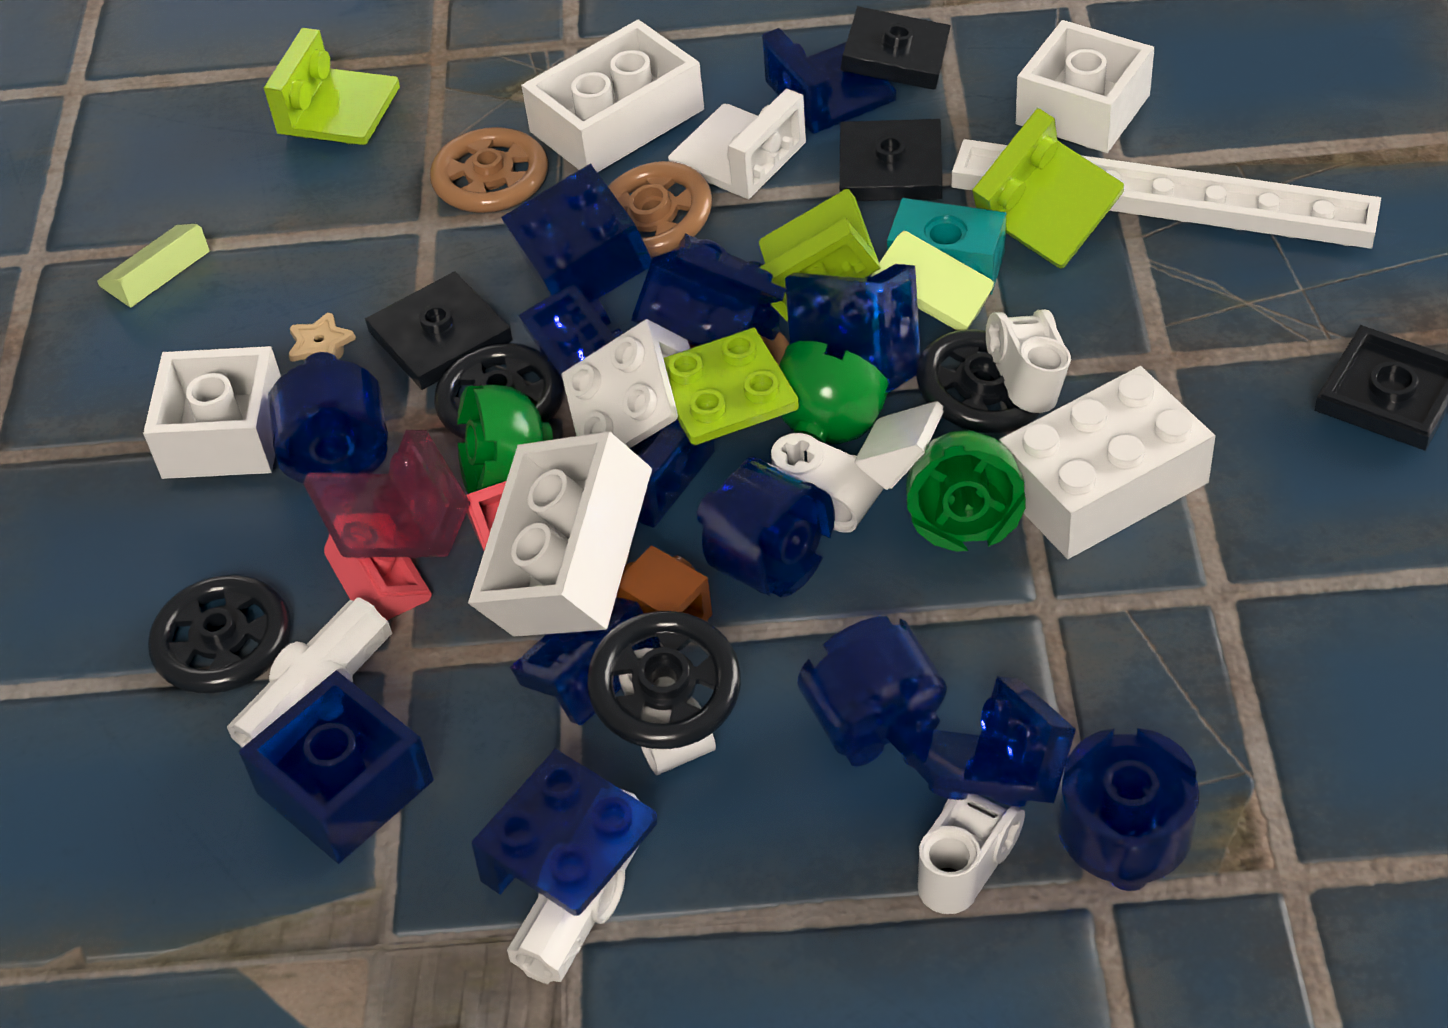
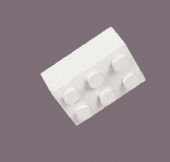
M639 19L521 85L530 132L587 177H591L704 110L700 62Z
M1139 366L999 439V442L1011 451L1023 475L1026 497L1025 516L1068 560L1209 483L1216 435L1142 366Z
M610 431L518 445L468 604L513 637L607 630L652 468Z

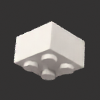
M1062 20L1017 76L1016 124L1023 126L1038 107L1055 118L1057 138L1108 153L1150 96L1154 47Z
M271 346L162 352L143 432L162 479L272 473L286 390Z

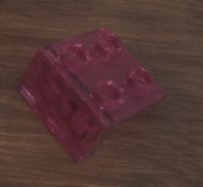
M406 429L398 452L391 458L389 474L308 473L304 481V486L340 554L347 558L448 557L470 506V501L427 430Z

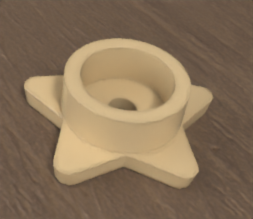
M326 313L313 324L292 325L290 333L296 343L289 352V360L292 362L304 360L306 364L312 367L330 366L342 357L344 345L354 341L356 336L352 330L337 327L332 313Z

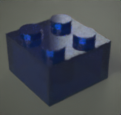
M591 163L501 217L523 258L564 319L654 265L635 223Z
M337 670L238 751L256 793L338 864L434 781L421 737Z

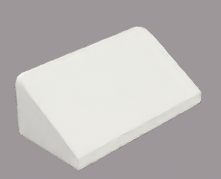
M936 401L879 418L875 421L859 451L855 464L884 489H892L925 453L926 445L930 442L944 412L942 410L944 406Z

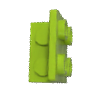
M301 28L264 86V91L277 134L365 145L371 138L400 85L396 76L331 69L330 56L324 49L320 30Z
M1037 107L972 191L976 208L1006 212V233L1056 267L1062 269L1123 194L1124 184L1057 140L1055 118Z
M845 189L759 240V246L765 264L753 270L751 275L755 288L788 322L880 270V264L856 198L849 189Z
M755 327L663 358L677 408L678 418L676 420L679 421L690 443L693 445H698L782 416L799 408L796 393Z

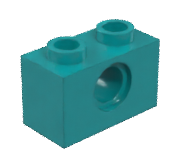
M902 198L887 239V251L896 237L902 231H907L990 278L995 286L1005 254L1006 212Z

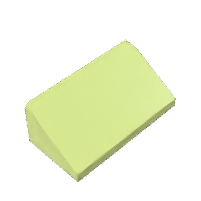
M198 224L174 226L97 280L99 286L130 308L210 252L202 228Z
M902 231L896 237L879 263L881 269L874 272L870 277L873 283L957 331L967 330L994 287V282L990 278L907 231Z

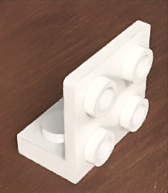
M785 89L770 105L762 109L759 116L730 104H722L668 156L670 162H677L692 167L708 183L749 200L806 143L803 95Z
M646 319L561 373L576 436L610 431L630 449L676 421L678 418L677 408L663 358L690 349L688 340Z

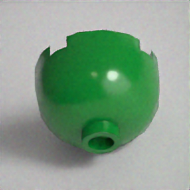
M798 341L789 344L779 367L798 397L799 408L796 411L782 415L781 418L794 430L793 433L810 435L825 444H841L859 439L870 430L882 410L888 394L886 392L889 385L887 378L874 365L849 351H845L843 359L840 360L824 354L828 346L825 343Z
M499 385L465 387L460 398L457 424H467L465 442H458L457 444L461 476L465 489L470 494L507 481L518 445L553 440V434L549 422L541 421L537 407L524 393L512 387Z
M971 430L952 431L933 439L926 445L925 453L914 463L907 474L906 501L912 523L917 533L933 545L958 552L969 551L963 543L967 541L987 540L988 547L999 543L1017 527L1026 509L1024 478L1011 451L994 437Z

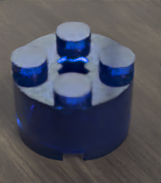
M328 352L314 353L305 359L304 364L282 375L268 392L267 400L272 441L277 463L280 469L293 480L311 486H326L325 479L344 476L345 484L351 483L370 475L385 460L388 450V431L380 384L363 367L351 362L338 360L335 355Z
M749 457L726 479L718 492L711 491L706 494L699 505L697 519L700 524L704 525L702 532L704 557L707 564L713 569L760 593L769 596L770 594H775L779 597L790 596L808 582L823 559V556L815 553L822 535L831 539L835 521L832 498L826 491L800 477L758 458Z
M877 616L855 623L838 632L823 644L828 655L815 668L810 659H808L799 672L797 684L800 692L835 750L839 754L846 756L852 766H863L872 762L883 752L884 745L903 736H906L909 741L920 740L932 733L940 723L936 711L946 696V682L905 620L900 619L899 625H893L887 616Z
M1115 728L1102 730L1081 741L1066 760L1061 787L1058 835L1069 855L1081 868L1098 878L1111 882L1120 890L1136 891L1143 888L1148 882L1165 877L1174 871L1186 858L1193 840L1199 805L1197 772L1193 760L1186 751L1176 742L1158 732L1137 728L1136 735H1114Z

